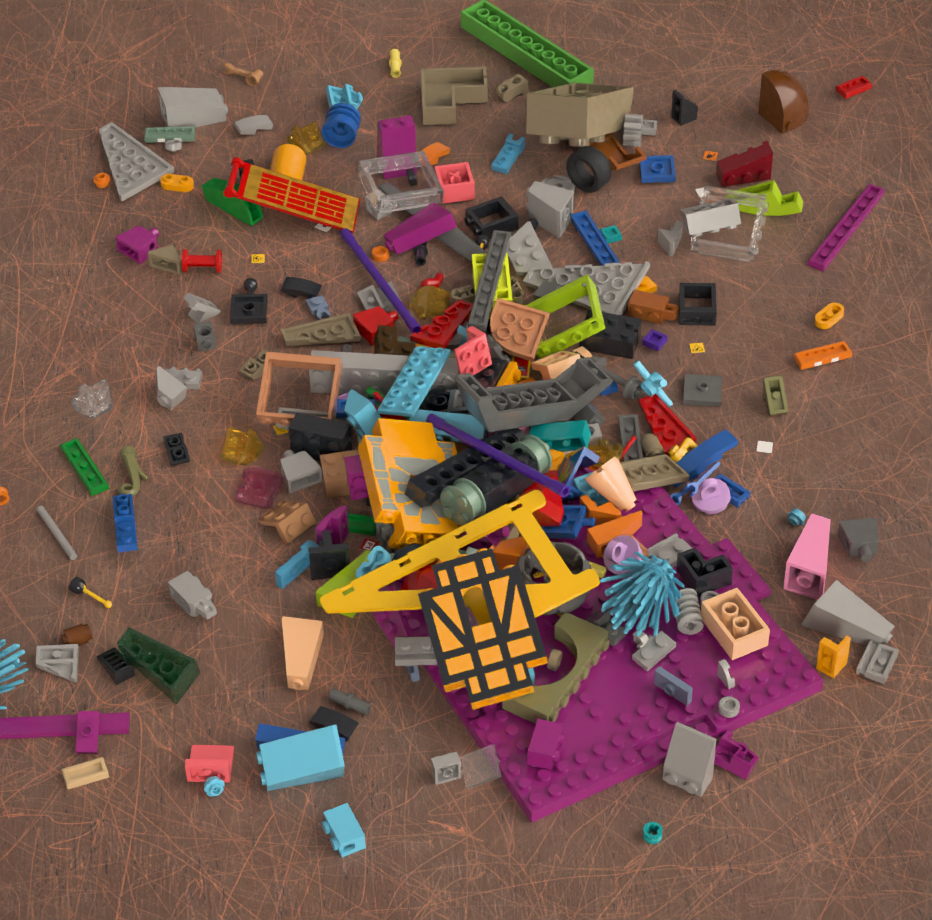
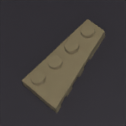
M350 313L280 329L286 346L361 341V336Z

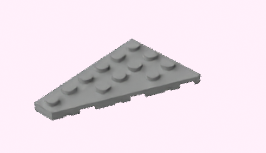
M645 261V264L626 262L624 264L605 263V266L586 264L584 266L565 265V268H553V266L544 268L531 267L523 283L526 286L538 289L545 280L560 284L561 288L588 274L596 285L601 311L622 315L634 290H637L649 270L650 263ZM588 295L572 302L591 310Z

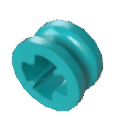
M657 822L646 823L643 827V839L649 844L659 843L662 839V826ZM649 831H653V833H654V832H657V833H656V835H652V833L649 834Z

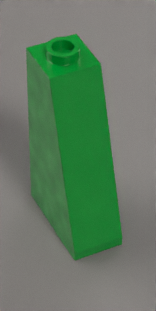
M213 177L201 186L206 201L244 223L253 226L264 218L260 205L239 198L224 196L223 192L225 187H227L228 181ZM235 183L233 189L238 192L240 184Z

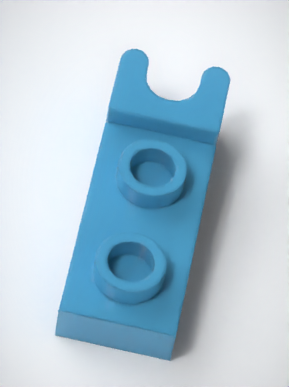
M509 134L504 146L491 164V170L507 174L519 154H522L525 149V138L521 137L515 141L512 139L513 134Z
M311 540L305 542L300 547V552L293 555L288 562L276 570V586L283 589L310 566L308 548L319 547V545Z

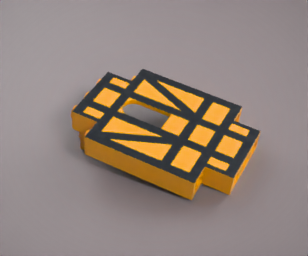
M483 548L476 551V553L470 555L462 554L457 556L456 559L449 561L441 560L432 565L438 588L425 589L418 596L445 692L466 687L473 710L534 693L528 669L547 664L548 661L520 566L508 565L502 570H498L492 548ZM478 588L483 592L492 622L471 628L463 600L464 593L468 589Z

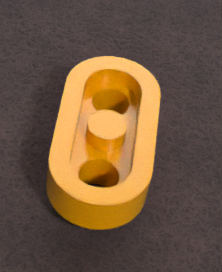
M168 173L160 178L161 187L165 190L189 192L194 188L193 178L189 176Z
M839 303L828 304L815 315V326L820 329L832 327L843 318V305Z

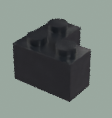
M696 547L677 554L676 570L687 586L697 592V597L706 591H715L732 584L733 567L724 555L705 561Z

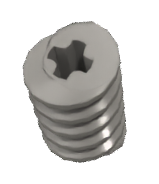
M685 588L679 590L682 597L680 598L677 595L678 600L675 599L680 611L676 618L677 628L683 634L694 635L703 629L704 624L702 623L703 619L697 592L694 589Z

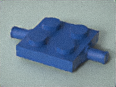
M563 505L564 515L560 526L540 527L548 538L576 539L582 526L595 525V518H585L587 513L586 506Z

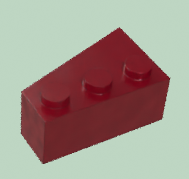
M768 141L762 142L763 145L756 148H747L748 151L739 155L735 153L717 161L716 176L721 187L771 180L773 151Z

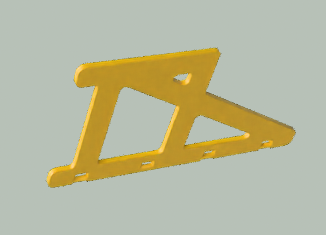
M533 490L519 497L518 500L508 505L505 504L407 553V555L393 560L351 581V583L323 595L320 598V603L328 614L422 609L418 594L422 593L425 589L378 590L434 561L456 559L460 555L458 552L460 548L508 524L515 525L551 580L546 584H525L535 618L597 587L600 584V579L593 569H587L576 575L571 573L532 515L534 511L544 507L546 504V499L540 490ZM519 504H522L521 508L515 511L511 510V508ZM466 531L467 535L459 539L455 538V536ZM410 559L411 563L400 568L399 564ZM351 588L354 589L353 592L345 596L342 594L343 592ZM478 588L468 589L463 596L465 607L470 609L479 625L492 622L483 592Z

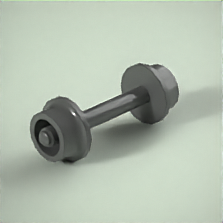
M595 355L590 357L615 383L624 387L622 391L624 398L636 400L641 396L643 389L640 386L642 382L639 377L632 376L627 381L606 369V358Z

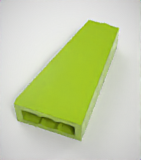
M370 550L363 552L316 591L317 606L322 607L320 598L323 595L357 579L356 571L364 561L369 562L367 556L371 552ZM351 588L343 592L342 594L345 596L353 592L354 589ZM357 612L339 614L353 618Z

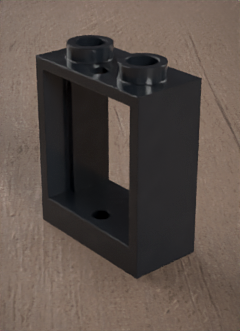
M502 196L465 209L464 222L467 227L471 228L476 237L478 235H485L491 239L493 230L511 232L519 229V215ZM496 213L501 217V219L485 225L479 220Z
M716 283L679 284L680 325L716 326ZM685 298H711V307H685Z

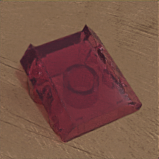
M255 466L246 468L242 474L243 483L237 488L234 500L242 504L264 509L271 508L284 478L273 470Z

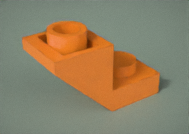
M588 495L580 497V505L586 506L587 509L585 518H595V525L622 517L619 508H616L611 501L597 506L596 502L592 501Z

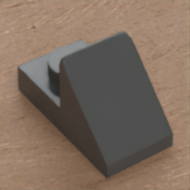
M607 609L605 612H594L585 621L608 630V640H610V645L614 647L626 636L623 632L625 628L619 626L616 630L613 629L612 626L614 624L610 620V609Z

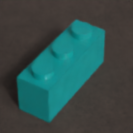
M587 420L532 425L529 435H534L547 443L550 450L563 452L575 451L582 447L588 448L591 432Z

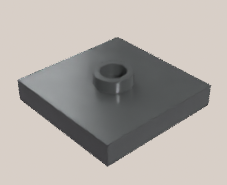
M685 374L683 404L721 407L722 376Z

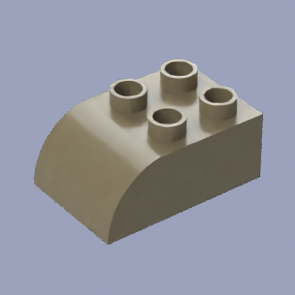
M574 82L527 93L526 134L539 135V143L557 144L559 139L569 140V146L575 147L589 146V142H604L605 134L616 132L624 125L625 116L629 114L632 104L633 87Z

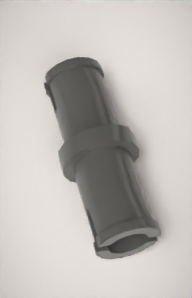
M332 688L328 700L343 705L345 709H353L366 716L372 707V703L357 698L355 694H347L336 688Z

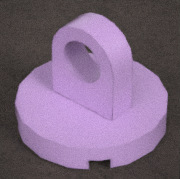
M715 478L705 479L699 484L698 492L692 496V502L696 510L705 512L708 515L718 514L725 510L731 499L727 484Z
M625 535L613 538L604 550L603 559L607 569L616 575L631 572L632 570L616 571L610 567L612 565H627L620 561H628L626 560L628 557L641 560L642 558L634 553L640 552L642 554L638 541Z

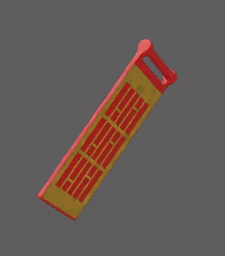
M238 157L232 159L229 180L223 192L225 197L239 198L338 230L347 228L352 234L354 233L360 198L243 162ZM244 168L237 192L233 188L238 169Z

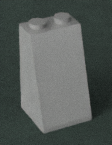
M158 87L160 110L166 127H200L227 121L228 107L227 104H224L222 94L219 95L216 88Z

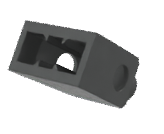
M877 517L839 521L838 537L849 556H860L863 562H868L873 558L872 555L877 553L879 543Z

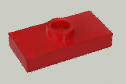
M864 76L836 86V91L845 99L872 89V83Z

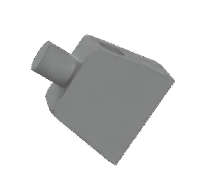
M292 450L284 452L283 458L280 460V466L289 494L323 482L322 468L306 451L296 454Z

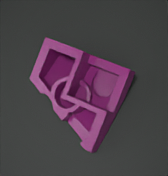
M727 730L715 749L714 764L746 780L754 769L759 757L750 751L743 742H735L732 739L733 733Z

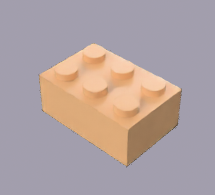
M738 588L702 601V621L732 660L768 646L770 629Z

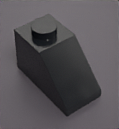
M673 90L671 118L680 126L696 120L697 104L677 90Z

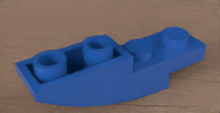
M132 494L113 496L118 553L138 550Z

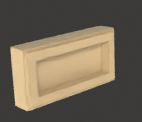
M103 757L62 769L68 790L109 778Z

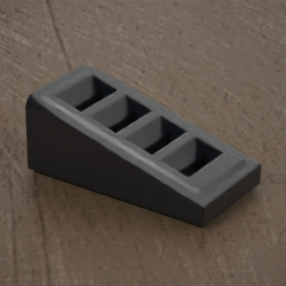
M115 647L96 656L116 685L135 676L131 663Z

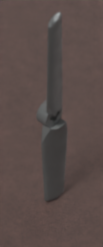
M392 183L379 185V189L412 216L425 208ZM457 227L436 237L470 262H472V254L487 253Z

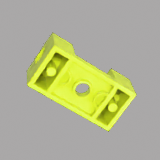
M487 253L472 254V280L475 296ZM506 254L491 314L497 298L513 302L508 254Z

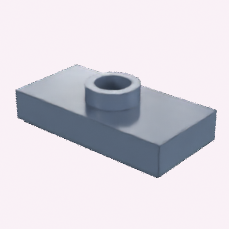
M660 666L655 670L654 684L686 706L692 702L693 688Z

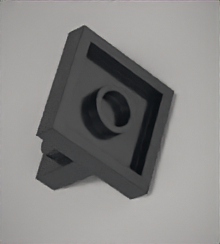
M330 530L322 531L319 547L308 548L311 581L333 578L350 564L348 543L332 545Z

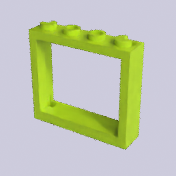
M588 274L525 305L552 313L586 295L589 296L593 317L544 342L541 339L536 353L539 359L562 351L605 329L596 285Z

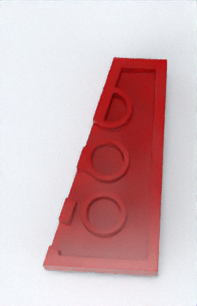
M458 300L444 310L443 315L433 318L431 324L422 326L420 332L411 334L410 341L432 348L445 349L458 333L459 325L463 326L470 318L473 303Z
M656 394L652 397L648 395L639 399L641 411L653 435L659 439L664 449V454L669 456L668 452L675 445L680 446L686 438H691L697 443V437Z

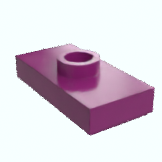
M78 711L76 754H98L99 711Z

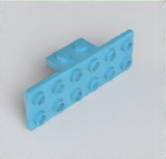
M425 346L415 347L379 406L378 413L413 417L450 356V349L429 348Z

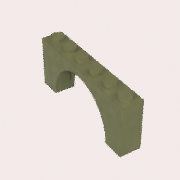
M564 612L555 624V639L567 646L573 653L576 660L574 668L566 677L557 682L533 686L534 693L502 701V709L535 724L537 719L555 722L561 708L567 706L569 697L572 693L575 694L582 679L585 680L588 677L590 668L598 663L601 653L608 649L610 640H608L609 631Z

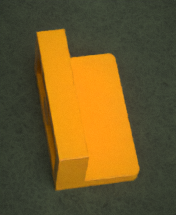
M846 636L839 645L824 637L819 642L816 669L834 679L847 664L851 637Z

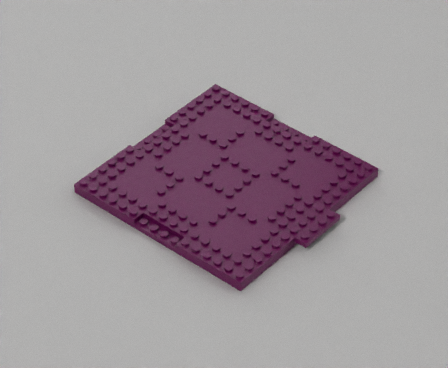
M662 486L633 491L637 499L634 501L635 506L627 512L625 510L621 511L622 517L642 511V526L633 536L648 549L677 533L678 537L682 538L692 548L696 547L705 561L724 555L733 567L732 584L717 589L714 592L720 595L738 588L770 629L768 646L732 660L705 624L703 629L694 635L681 633L677 628L676 618L668 597L669 622L666 623L664 604L662 602L658 633L660 631L664 632L676 642V647L648 672L634 662L632 655L638 649L637 644L633 641V633L637 631L636 626L640 616L624 638L614 647L609 644L608 649L601 653L598 663L590 668L588 677L585 680L582 679L575 694L572 693L569 697L567 706L559 711L555 723L563 724L562 733L565 734L563 746L558 747L561 750L558 763L554 762L552 770L526 765L528 748L536 726L535 723L502 709V702L473 710L466 687L445 692L438 664L423 665L531 823L664 763L677 722L717 739L723 736L727 730L732 732L822 691V677L758 602L771 595L770 587L728 538L710 545ZM580 498L565 505H580ZM582 526L576 539L549 538L551 542H566L577 547L584 553L586 560L606 567L603 557L597 559L587 543V529L593 526ZM464 547L460 548V550L467 551ZM676 565L672 568L676 571L673 575L684 584V588L675 583V586L678 590L689 588L677 572ZM606 567V574L603 578L615 576L616 574L609 571ZM532 575V581L537 584H544V576L534 578ZM406 576L391 583L396 588V591L401 590ZM624 579L601 582L597 587L591 589L584 603L569 614L586 620L594 612L601 611L603 603L615 595L607 597L605 590ZM654 605L651 610L646 628L642 631L647 636H653L654 632L652 626L649 627V622L654 610ZM466 607L471 628L479 626L470 609ZM404 610V620H408L413 636L430 637L423 610ZM615 613L612 616L610 615V620L615 616ZM542 614L535 618L547 661L553 649L562 651V660L556 671L548 669V663L533 667L535 674L534 686L552 684L563 679L572 671L576 664L575 657L570 649L555 639V624L561 618L557 614ZM623 621L620 626L625 628L627 621ZM723 659L730 665L728 669L730 677L735 679V687L728 689L717 676L718 662ZM659 666L693 688L691 703L686 706L654 684L655 670ZM730 696L739 701L740 709L735 717L727 718L719 713L718 704L723 697Z

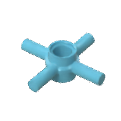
M637 360L633 366L645 379L641 381V388L651 397L656 393L669 408L673 403L661 389L667 385V381L657 372H653L650 375L641 362Z

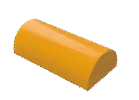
M292 144L280 145L274 150L270 170L303 180L307 161L306 155L298 146Z

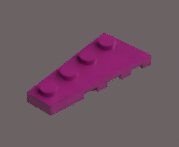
M390 583L378 591H396V588ZM404 610L371 612L394 649L395 637H414L408 620H404Z

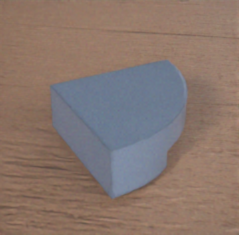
M406 666L411 681H419L418 666Z

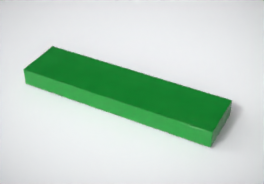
M78 438L60 444L61 451L91 496L109 490L108 483Z

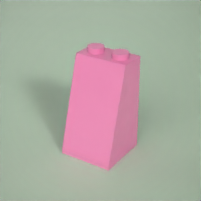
M815 514L810 515L786 562L783 589L818 600L824 594L831 519Z

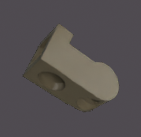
M520 74L504 81L496 88V95L505 102L511 101L519 94L524 96L529 93L528 81Z

